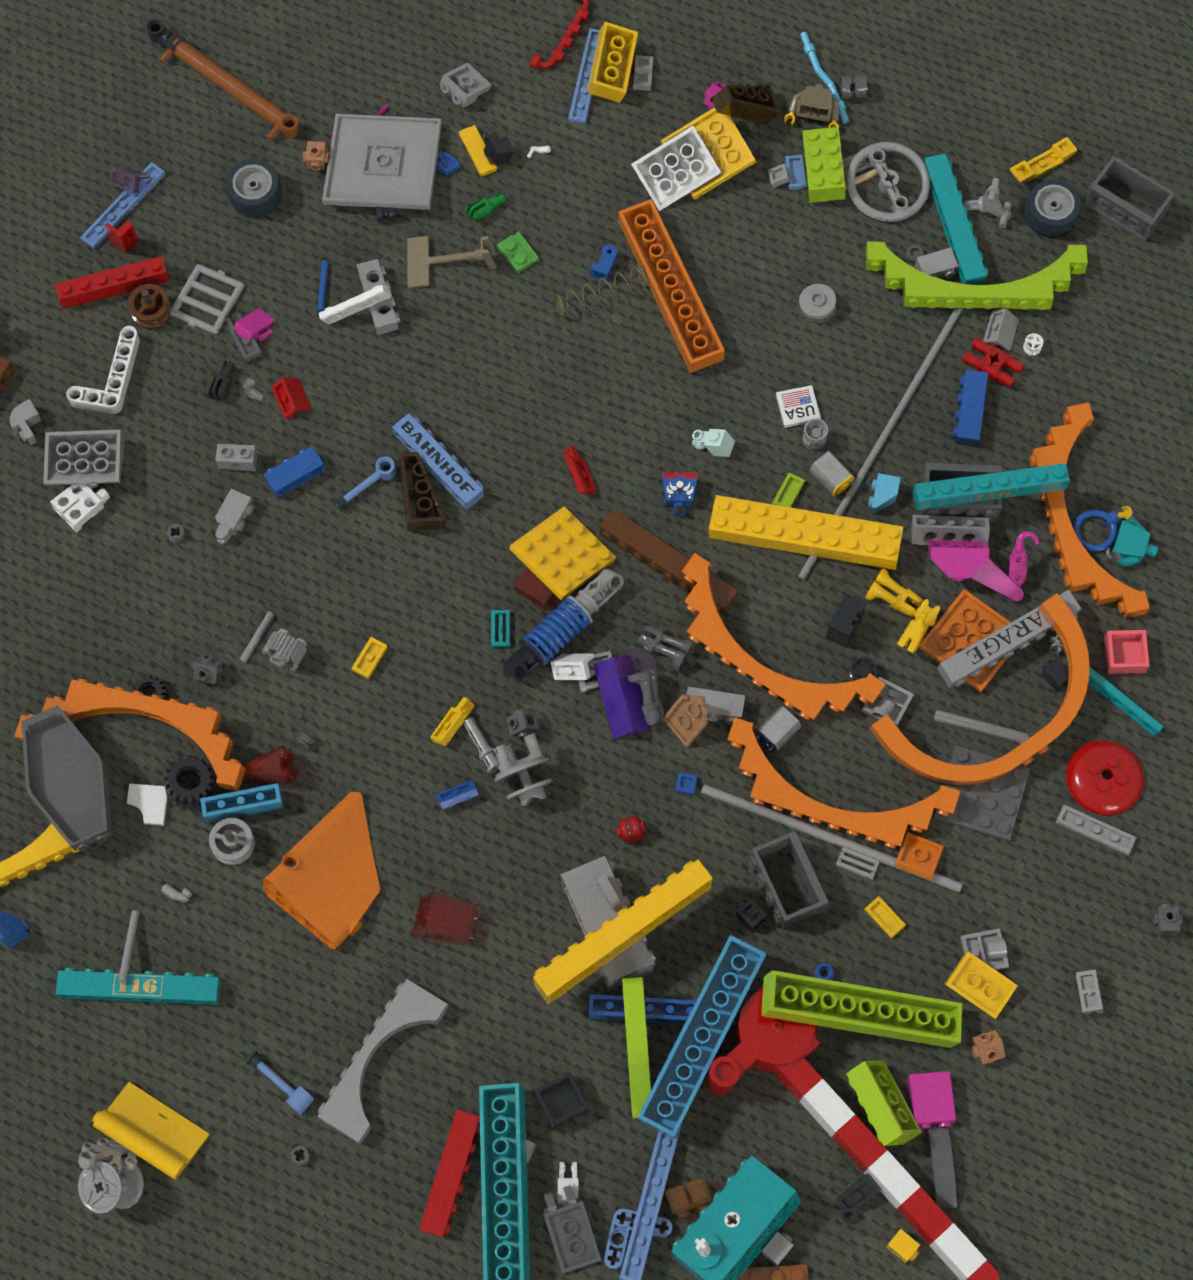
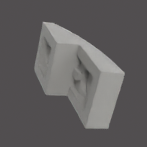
M636 55L633 90L651 91L653 56Z

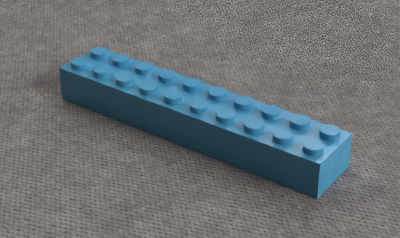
M731 935L729 936L637 1117L638 1121L674 1139L766 956L765 952Z

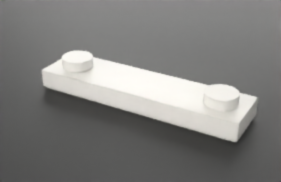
M383 285L374 286L371 290L336 306L327 307L319 313V317L325 323L332 324L392 296L391 291Z

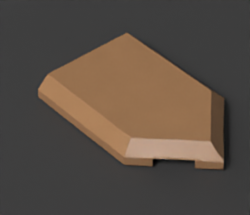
M682 694L664 716L666 724L686 747H689L708 724L705 697Z

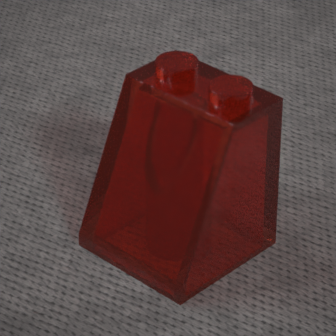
M436 892L422 896L419 899L412 936L465 945L472 940L474 935L472 928L478 916L477 904Z

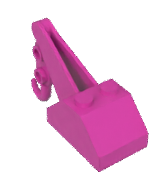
M1030 531L1023 532L1017 537L1015 547L1010 554L1009 576L989 558V547L986 541L928 540V552L931 559L952 580L963 581L964 578H972L1014 601H1020L1024 596L1021 585L1026 581L1027 554L1023 541L1026 537H1031L1034 539L1035 544L1038 545L1039 540L1037 535Z

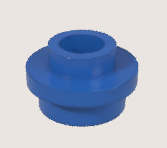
M827 963L819 964L815 968L814 976L815 978L832 981L834 969ZM825 970L828 972V976L823 977L820 972Z

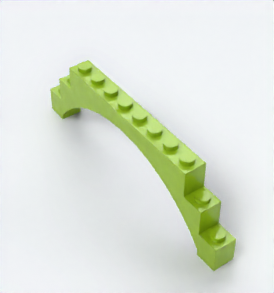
M867 242L866 270L884 271L885 288L903 289L904 307L1051 309L1054 299L1053 291H1068L1071 282L1070 274H1085L1088 264L1086 245H1068L1067 251L1059 259L1031 276L1002 284L969 285L945 281L915 269L891 252L885 246V242Z

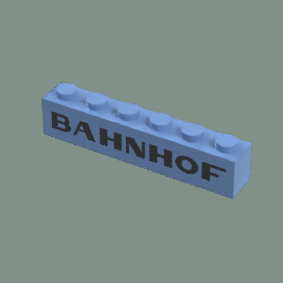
M408 413L392 426L393 434L410 452L419 453L423 465L466 510L484 497V487L478 480L474 481L471 478V473L465 467L462 468L459 465V461L454 455L450 456L446 452V447L434 439V435L429 429L425 430L422 427L421 421L416 416L413 418Z

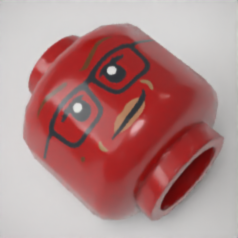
M637 816L621 819L620 827H616L618 838H623L626 844L642 841L644 835H646L643 819L640 820Z

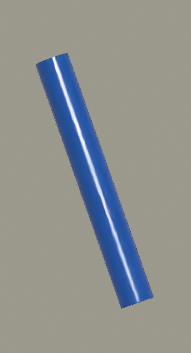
M323 260L321 263L318 312L325 310L329 261Z

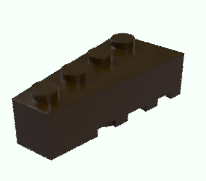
M770 83L765 85L756 84L755 86H751V84H746L745 86L726 85L712 97L717 113L757 123L768 124L781 113Z
M399 453L398 465L407 531L445 528L446 518L441 511L438 499H436L419 453Z

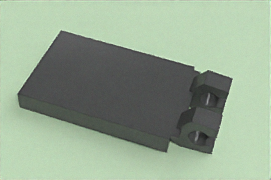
M571 1185L563 1187L567 1201L558 1205L555 1204L552 1192L543 1194L548 1207L544 1209L543 1215L562 1274L602 1261L583 1200H580L579 1197L575 1198Z

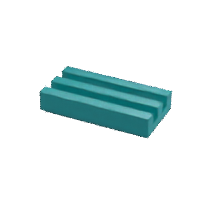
M491 610V648H510V610ZM503 614H506V642H503ZM495 615H499V642H495Z

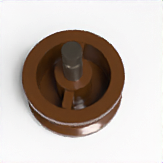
M141 285L133 290L128 299V307L132 318L141 327L157 328L163 325L170 317L171 304L168 295L158 285Z

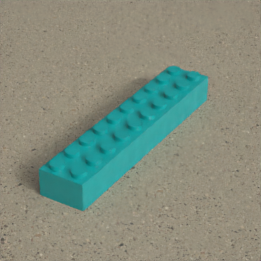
M520 1083L479 1086L483 1280H530L525 1087Z

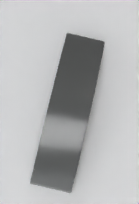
M931 1126L927 1131L931 1151L935 1203L940 1209L957 1208L955 1172L948 1127L939 1128V1126Z

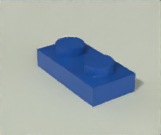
M472 780L436 794V798L441 808L445 809L451 808L462 801L471 800L474 796L478 795V792Z

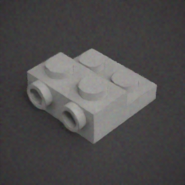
M466 63L444 74L440 82V88L443 93H448L452 97L456 105L460 104L464 108L476 102L479 95L489 91L491 84L469 63Z

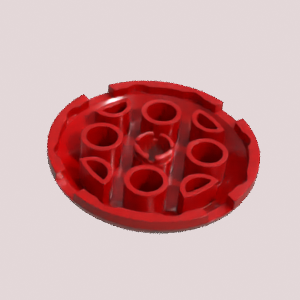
M1098 740L1083 745L1073 754L1066 770L1067 786L1074 800L1084 809L1098 815L1111 816L1127 811L1135 805L1143 792L1145 778L1140 761L1131 750L1114 741ZM1102 773H1108L1111 775V779H1104Z

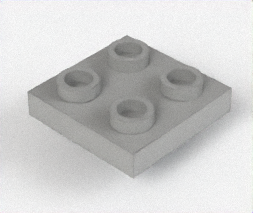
M879 677L878 679L885 683L886 686L874 704L871 702L864 704L862 712L878 720L888 714L895 725L898 726L914 694Z
M1000 928L960 936L964 954L966 951L970 952L996 971L1009 968L1005 940L1001 936Z

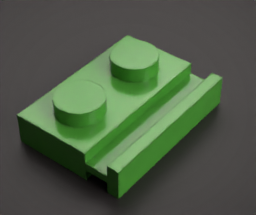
M519 231L497 244V248L517 274L536 261H539V257Z

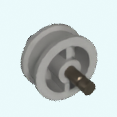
M227 818L221 820L212 828L209 835V845L220 862L227 865H237L245 862L252 855L255 839L251 829L244 821L236 818Z

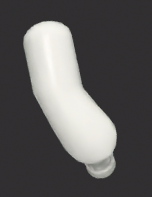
M532 146L527 157L531 158L533 152L540 154L550 153L551 147Z

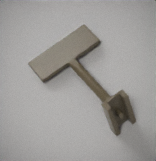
M429 236L407 238L408 288L430 286L429 266L431 264L484 259L489 269H497V265L492 256H497V253L489 237H481V249H476L473 252L429 257Z

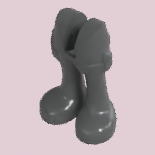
M646 625L643 629L645 635H640L637 642L650 653L655 651L669 657L673 661L674 670L681 672L685 666L687 656L692 654L696 642L692 639L679 640L664 634L662 628ZM663 642V643L669 644V645H671V646H674V647L678 648L679 650H681V652H680V651L673 650V649H671V648H669V647H667V646H665V645H663V644H661V643Z
M656 669L627 676L629 682L638 683L642 689V712L648 725L664 720L662 702L658 699V675Z

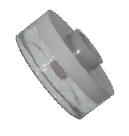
M810 285L802 291L799 298L800 311L803 317L810 322L822 323L828 321L836 312V296L834 291L827 285Z

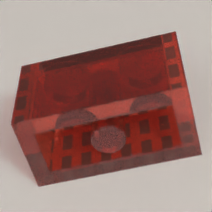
M527 567L513 584V589L516 593L543 610L547 609L556 596Z

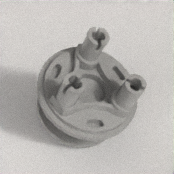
M535 733L524 737L530 754L523 759L517 760L512 744L508 746L503 744L493 749L500 764L498 766L500 773L496 775L494 781H502L519 774L524 788L509 794L506 798L510 800L518 797L521 805L524 807L528 806L534 797L545 799L546 793L543 787L553 782L551 778L532 784L528 770L550 761L549 757L546 758Z

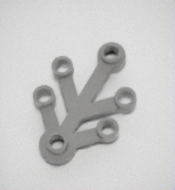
M99 1138L97 1145L84 1142L78 1159L79 1166L82 1169H91L95 1162L112 1158L110 1165L117 1170L118 1174L122 1170V1164H120L122 1154H128V1158L125 1159L124 1168L128 1170H135L138 1161L136 1160V1154L116 1141L107 1138Z

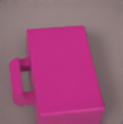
M258 308L235 322L234 328L237 330L235 333L241 338H247L249 343L253 337L255 340L258 338L259 341H262L272 334V329H268V327L275 319Z

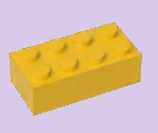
M604 22L598 34L586 93L618 103L622 101L627 91L638 36L637 31Z

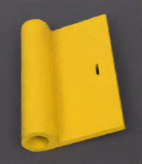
M130 1082L127 1083L107 1110L97 1111L92 1119L94 1128L174 1180L179 1177L209 1136V1133Z

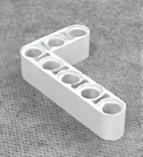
M126 326L120 332L105 391L72 386L66 393L72 407L107 414H117L121 411L140 342L134 327ZM125 352H129L128 355H122ZM116 385H121L119 388L114 389Z

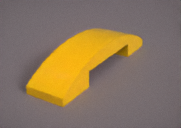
M1066 137L1053 144L1050 150L1026 162L1024 160L1011 167L1010 171L1020 183H1025L1059 166L1078 150Z

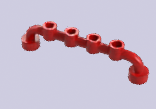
M581 0L583 2L582 7L579 8L557 48L552 52L550 59L542 61V56L535 53L529 64L530 67L534 69L538 67L543 69L550 68L556 61H562L565 56L564 48H570L574 40L571 38L572 35H578L581 30V20L586 22L590 15V12L587 11L590 6L589 0Z

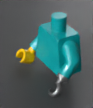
M1129 506L1121 507L1124 512H1119L1118 517L1125 518V521L1122 520L1112 553L1110 554V548L1106 550L1107 558L1112 559L1123 567L1141 563L1145 554L1155 557L1158 546L1148 543L1150 533L1132 515V509Z

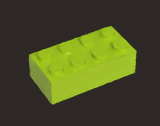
M839 127L803 130L809 203L845 199V179Z
M884 1060L864 1061L846 1073L850 1086L857 1093L858 1101L868 1115V1121L874 1126L877 1138L884 1146L904 1145L922 1133Z

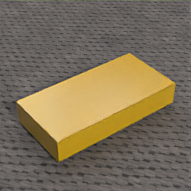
M880 896L864 908L865 912L891 939L906 926Z

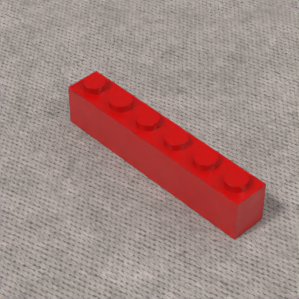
M161 256L55 283L60 304L64 309L130 292L144 284L157 285L169 282L163 257Z
M456 1110L421 1221L420 1232L443 1239L445 1234L449 1235L452 1223L449 1222L451 1214H456L459 1204L455 1201L457 1195H461L465 1183L462 1182L464 1174L468 1175L471 1163L468 1162L470 1154L474 1155L477 1143L474 1142L476 1134L480 1135V1116Z

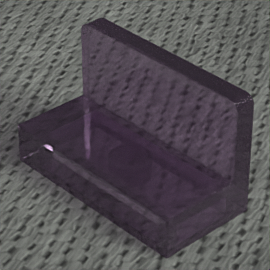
M111 166L109 184L131 193H138L140 179L150 178L151 174L129 166Z

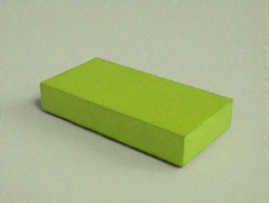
M788 473L772 505L792 508L806 480Z

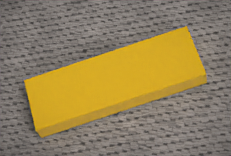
M473 125L459 131V136L480 177L497 171L496 165H490L484 154L485 144L476 126Z

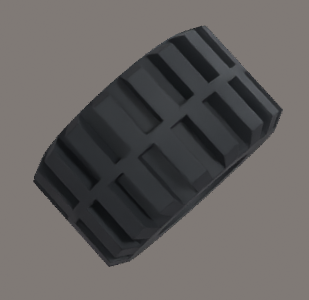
M186 755L184 759L182 756L178 757L177 762L173 760L171 766L166 768L164 775L166 795L169 796L171 802L175 801L179 807L182 804L183 808L188 809V805L196 808L198 803L201 806L200 798L210 797V794L213 792L214 774L211 771V766L209 764L206 765L204 759L200 761L198 756L190 758V755ZM185 774H193L201 780V783L198 787L187 790L180 787L177 781Z

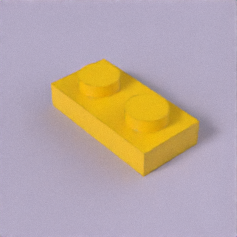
M370 637L352 666V671L369 680L388 646Z

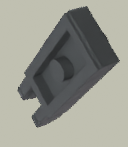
M240 313L236 314V319L238 321L242 318ZM230 318L225 319L245 363L262 356L255 338L253 337L250 343L247 338H241L235 333L237 330L234 328L232 320Z

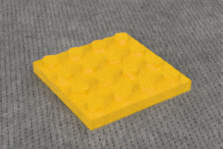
M715 107L660 140L664 144L686 129L694 126L721 171L720 174L690 192L694 200L756 163L755 158L731 117L717 113Z
M565 506L519 538L509 548L561 601L616 559V556Z

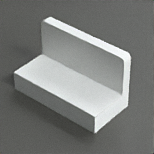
M561 654L551 661L554 680L589 679L588 662L595 658L594 654Z

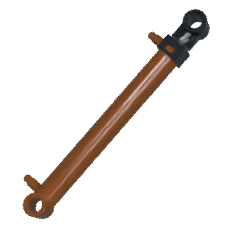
M152 19L147 23L146 29L149 39L166 49L159 59L160 62L164 63L171 56L174 58L178 57L272 124L274 127L267 135L269 140L275 137L279 131L283 132V135L287 138H295L299 135L300 127L296 116L287 114L187 43L185 37L178 32H171L164 27L161 20Z

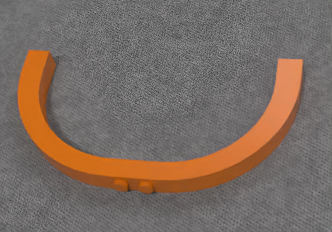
M1058 593L1046 600L1038 608L1052 625L1063 644L1069 671L1064 701L1049 724L1014 750L994 761L977 765H955L934 759L917 749L906 739L887 714L870 727V731L884 749L898 763L917 775L932 781L953 785H972L997 779L1008 774L1021 764L1024 766L1028 765L1034 760L1032 756L1039 753L1041 755L1049 749L1048 745L1070 725L1077 715L1087 691L1090 668L1087 644L1082 629Z

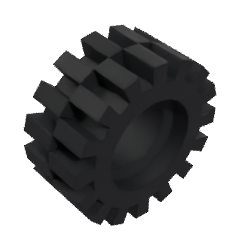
M147 675V678L141 676L142 680L137 679V684L132 685L133 690H131V693L133 691L143 693L146 688L153 687L157 690V696L162 697V700H167L168 691L166 686L155 675L154 677Z

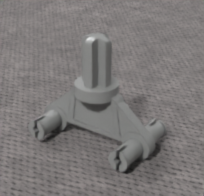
M994 178L992 185L983 196L979 197V200L965 201L964 205H966L967 211L980 210L981 213L989 212L999 217V227L1005 228L1007 220L1011 217L1010 209L1012 205L1010 202H1005L1004 208L1002 207L998 198L1000 179Z

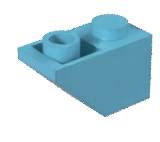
M878 473L877 480L873 479L871 490L875 492L874 497L870 496L868 507L871 508L870 514L874 515L896 501L901 477Z

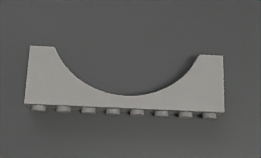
M408 979L404 983L401 982L395 991L397 995L393 1000L390 999L384 1008L386 1012L382 1017L379 1016L373 1025L375 1029L371 1034L368 1033L362 1042L364 1046L360 1051L357 1050L351 1059L353 1061L351 1066L343 1070L340 1076V1083L338 1086L334 1085L329 1092V1100L327 1103L323 1102L318 1109V1118L359 1145H361L371 1129L364 1113L361 1091L364 1073L373 1054L388 1038L403 1029L421 1024L438 1025L448 1009L447 1003Z

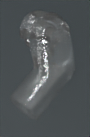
M247 377L242 384L246 394L261 402L265 394L254 389L255 381Z

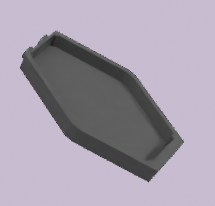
M58 705L21 721L25 781L29 796L75 851L84 850L89 847V844L105 841L107 836L112 835L107 768L104 760Z

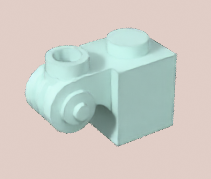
M709 429V432L696 430L692 434L694 439L692 445L695 448L703 450L706 447L713 456L730 457L735 440L726 430Z

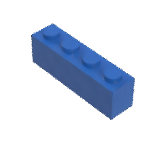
M966 370L964 376H960L959 387H962V393H958L957 398L960 410L956 409L955 421H958V426H954L953 437L956 438L955 444L978 447L988 377L986 372Z

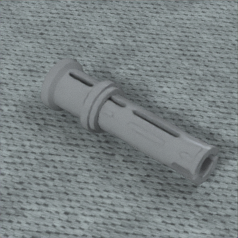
M474 718L465 720L463 726L479 751V758L486 764L487 772L492 774L498 771L500 764L493 750L494 748L489 746Z

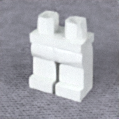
M97 483L73 484L50 501L53 509L76 533L82 528L83 524L104 508L103 504L110 498L103 488L96 493L92 491L98 486Z

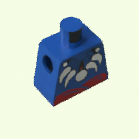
M662 472L666 507H673L674 516H684L685 507L693 506L698 473Z

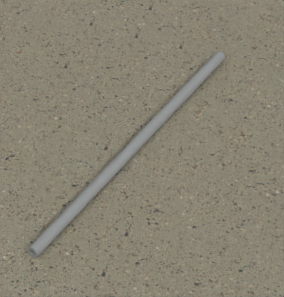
M704 784L702 788V794L923 878L895 867L896 857ZM934 873L932 880H928L956 892H960L963 883Z

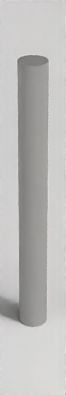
M136 910L131 912L118 979L120 984H125L127 980L139 918V911Z

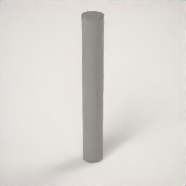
M268 611L241 655L239 659L241 662L246 663L274 618L275 615Z

